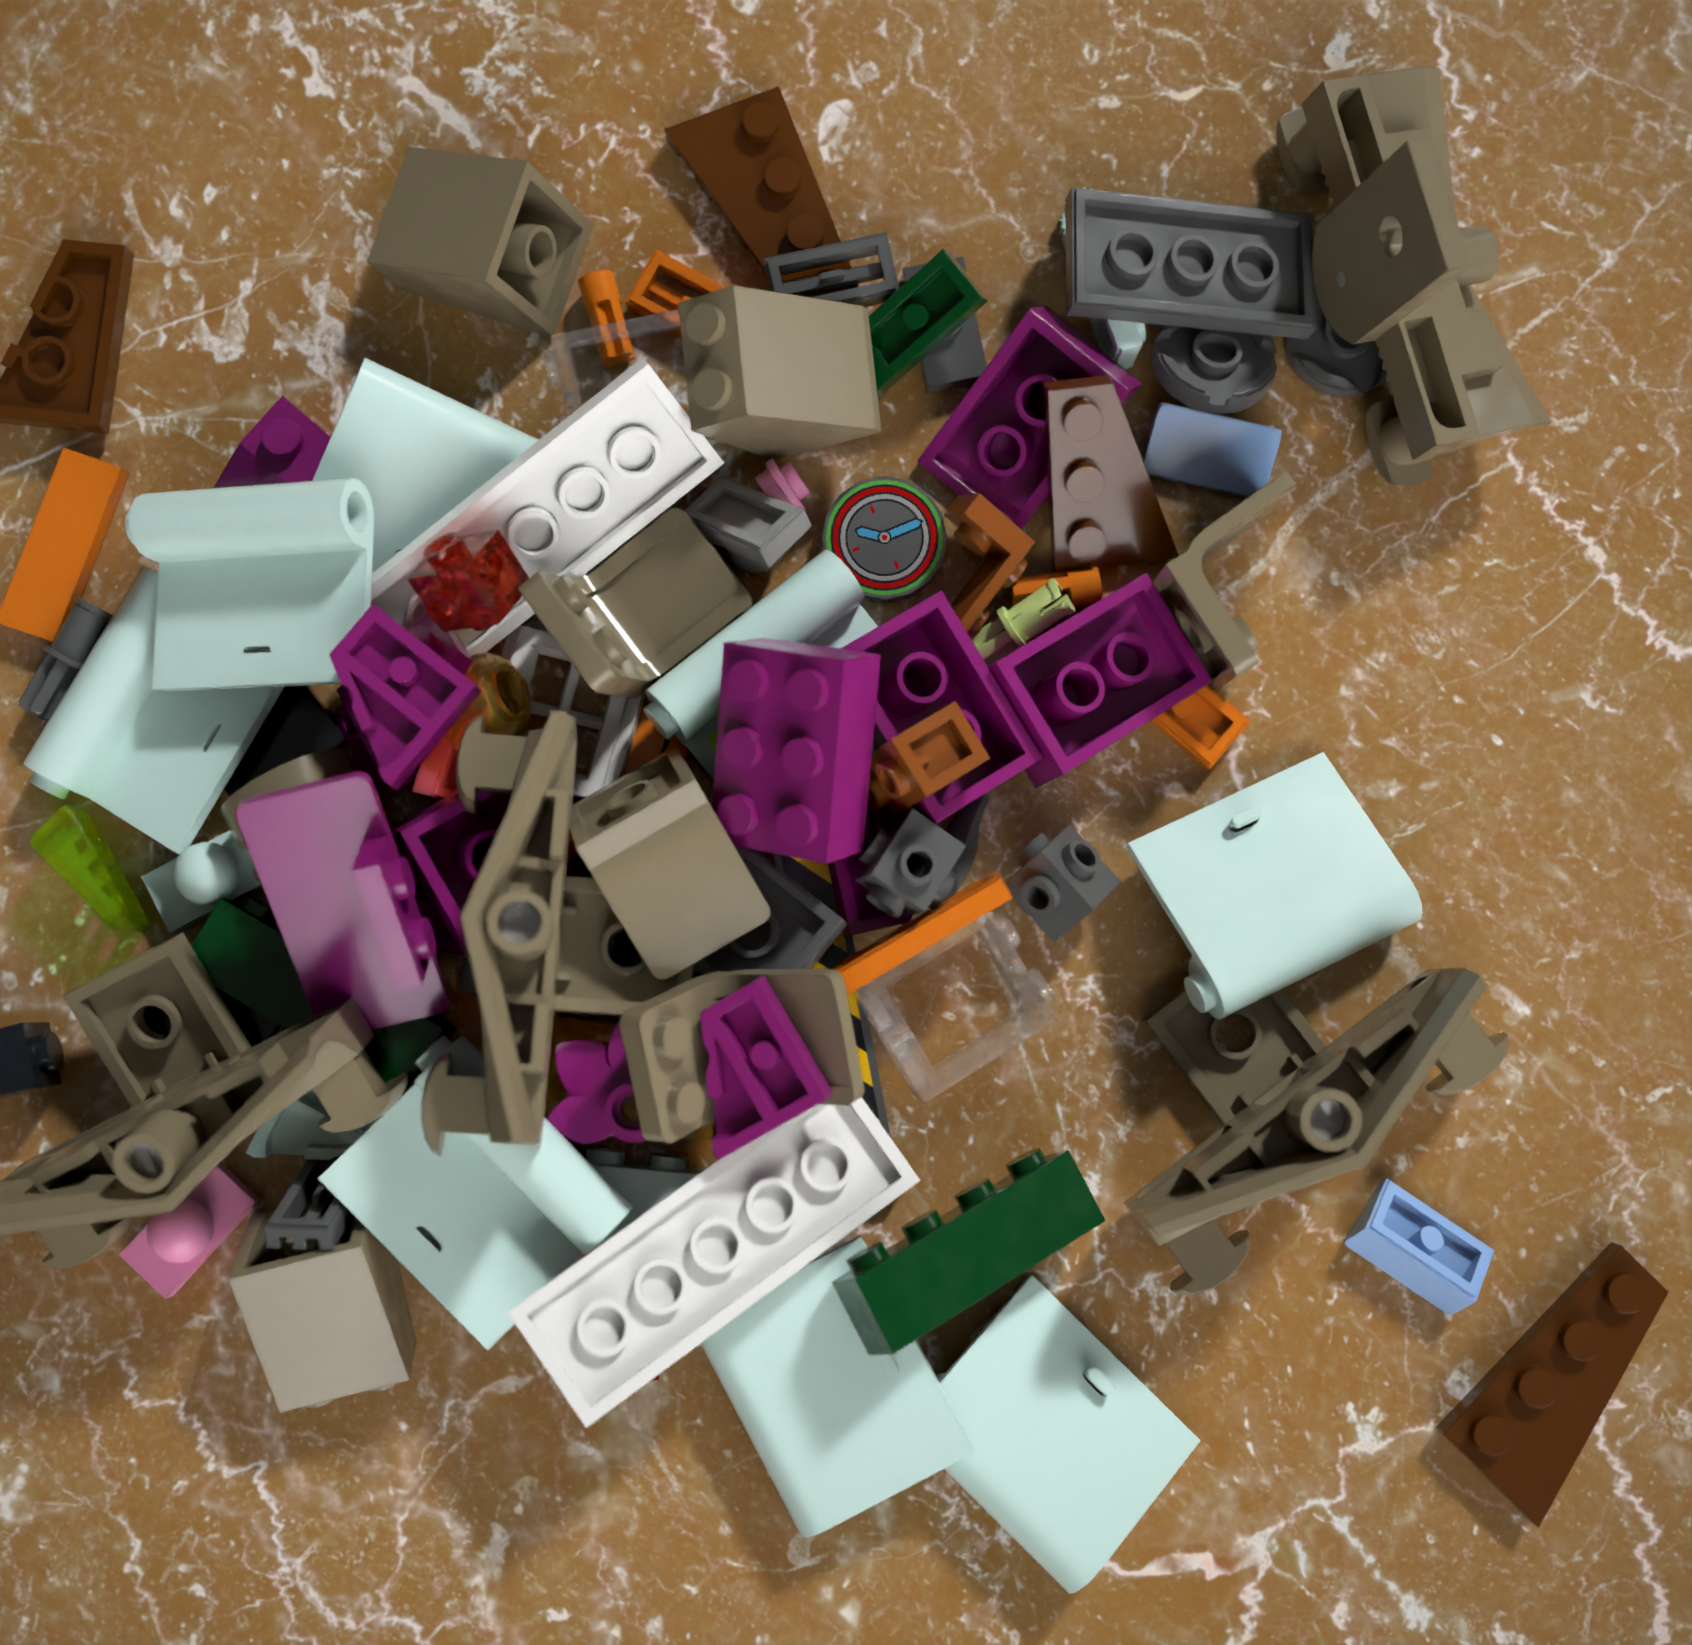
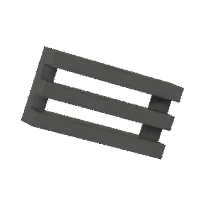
M887 232L764 258L765 272L769 289L772 292L804 296L883 278L884 282L810 297L868 307L884 303L899 289ZM878 255L879 262L845 270H833L817 276L785 283L781 281V275Z
M334 1157L330 1160L308 1159L264 1227L267 1248L280 1249L285 1239L290 1237L292 1238L293 1249L307 1250L314 1238L319 1240L320 1250H334L353 1214L323 1183H320L321 1181L318 1178L339 1157ZM313 1196V1203L305 1217L298 1219Z

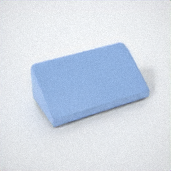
M1159 403L1153 414L1143 463L1150 477L1247 499L1268 483L1279 448L1282 430L1169 403Z
M1387 1178L1380 1182L1350 1229L1344 1243L1349 1249L1447 1314H1455L1476 1302L1495 1251Z

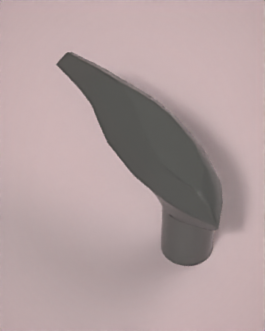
M986 794L967 804L946 831L965 844L966 847L949 875L955 878V882L945 900L957 892L972 867L978 846L979 824L990 798Z

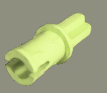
M1054 578L1048 580L1047 584L1009 610L1004 606L997 610L999 617L981 628L971 637L972 642L988 667L1027 644L1067 615H1072L1076 612L1067 594L1047 608H1044L1062 596L1060 591L1063 589Z

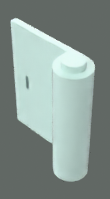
M364 358L312 481L355 478L359 479L366 486L374 509L373 573L398 553L397 550L405 548L539 439Z
M346 478L145 493L134 499L125 519L127 536L139 553L159 563L152 690L165 692L341 684L329 654L371 606L374 509L371 496L366 486L359 479ZM268 648H270V650H271V651H259V652H257V653H250V652H251L252 650H254V649H268Z
M823 550L646 689L645 693L650 704L643 708V711L647 718L664 738L669 739L675 734L714 783L724 642L769 638L840 649L878 627L860 605L864 600V594L857 579L839 557L829 550Z
M142 566L23 764L34 771L28 781L36 787L61 799H65L69 791L88 797L180 855L191 845L285 686L165 692L152 690L158 574ZM268 648V649H254V650H252L250 653H257V652H259V651H271V650H270V648Z
M1324 752L1129 842L1126 847L1192 954L1188 965L1189 976L1184 979L1185 990L1191 1003L1200 1013L1208 1011L1214 1018L1219 1020L1420 921L1423 914L1422 902L1413 882ZM1255 822V824L1250 827H1247L1239 832H1234L1244 826H1247Z
M443 1035L414 1063L422 1071L421 1075L414 1081L415 1084L318 1179L489 1350L515 1324L508 1312L575 1264L583 1255H587L622 1221L633 1206L545 1117L542 1146L490 1142L489 1135L445 1132L444 1149L441 1157L432 1153L424 1140L421 1125V1100L425 1081L432 1065L441 1055L451 1052V1075L486 1078L484 1055L464 1035L454 1043Z
M861 1235L808 1263L701 1343L802 1537L820 1534L975 1453L968 1435L917 1340L895 1354L868 1355L831 1283L851 1270L846 1262L847 1259L867 1248Z
M1033 1275L1028 1276L948 1371L936 1376L975 1449L974 1454L945 1468V1470L1069 1594L1076 1593L1085 1587L1098 1574L1201 1441ZM1083 1374L1103 1393V1395L1099 1394L1084 1379Z

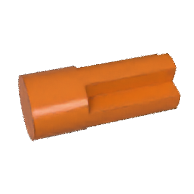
M598 270L583 275L579 278L578 284L585 310L589 314L603 367H613L619 362L628 363L635 359L621 308L622 301L614 272L611 270Z
M1097 566L1019 577L1009 587L1011 608L1047 584V581L1051 578H1054L1063 590L1060 591L1062 596L1044 608H1047L1066 594L1074 608L1093 605L1102 599V584Z

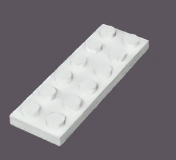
M642 357L373 572L371 605L374 603L406 630L435 608L450 620L473 662H475L535 614L521 595L518 587L537 571L541 570L560 577L565 574L572 580L581 578L722 466L724 461L702 434L691 431L690 417Z
M862 1097L847 1106L818 1104L713 1163L512 1308L508 1314L587 1428L921 1180Z

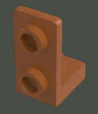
M980 493L958 495L944 513V516L958 527L954 535L965 547L980 556H984L986 553L989 554L951 604L970 638L981 629L988 619L990 611L986 607L1000 588L1002 590L1009 588L1022 575L1027 566V561L1024 557L1035 543L1034 540Z
M956 701L893 737L872 753L868 807L875 812L879 811L884 820H891L990 759Z

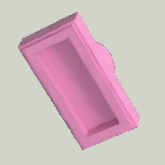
M221 1161L172 1212L152 1215L148 1224L119 1256L164 1299L174 1296L262 1199Z

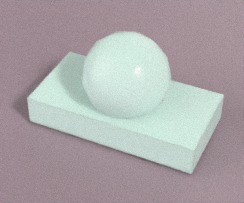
M230 830L208 842H200L188 846L174 860L141 876L169 933L176 934L209 917L220 898L240 901L247 895H251L263 888L261 881H257L253 874L254 863L249 851L239 848Z

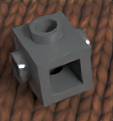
M910 809L895 816L886 830L879 826L864 844V851L858 855V859L864 865L856 876L855 881L869 890L866 899L876 908L890 916L899 918L901 913L905 916L926 912L927 908L935 910L945 900L954 885L955 878L949 875L966 845L916 810Z
M1068 825L1051 841L1042 832L1013 857L1021 868L1006 881L1012 896L1017 900L1021 909L1034 919L1053 942L1090 914L1121 883L1118 877L1100 859L1096 849L1089 842L1083 840L1071 825Z

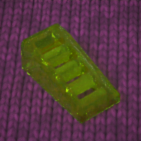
M65 805L55 812L28 839L31 842L30 845L115 930L142 932L150 924L95 821L86 810Z

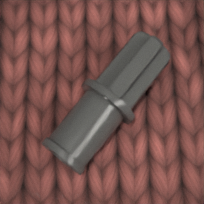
M76 597L72 610L63 622L51 645H42L41 650L45 651L46 654L19 699V706L24 711L42 720L49 721L112 617L110 613L79 597Z

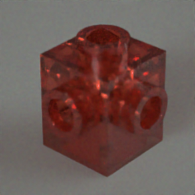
M499 529L459 536L457 532L440 536L425 548L423 552L425 559L407 578L423 602L425 611L437 623L442 632L472 628L474 631H482L493 625H498L522 597L518 587L529 579Z

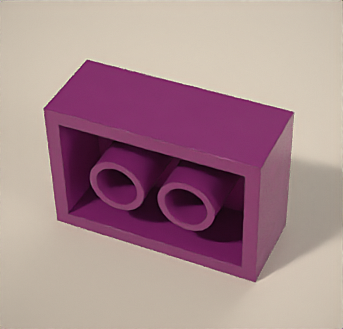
M942 590L840 648L881 654L872 753L893 737L956 701L990 757L989 760L904 812L914 809L936 824L1043 758Z
M769 638L724 642L712 809L734 846L825 864L864 851L881 654Z

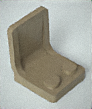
M1288 471L1280 474L1207 526L1192 540L1180 556L1163 567L1153 581L1154 586L1213 681L1208 685L1217 693L1237 681L1258 664V659L1254 652L1258 649V643L1252 630L1241 617H1231L1206 579L1202 569V562L1263 520L1279 505L1296 485Z
M671 508L597 568L581 578L572 580L565 574L560 577L539 570L518 587L521 595L594 691L635 699L752 607V597L689 513L680 508Z
M673 748L660 754L572 805L570 831L575 847L654 977L668 979L768 920L770 916L769 905L678 748Z
M831 969L708 971L624 1011L620 1018V1030L644 1138L648 1141L673 1143L715 1119L714 1098H708L706 1070L709 1065V1053L703 1045L700 1012L765 975L833 1091V1094L820 1104L847 1106L860 1099L864 1094V1083L845 982L841 974Z

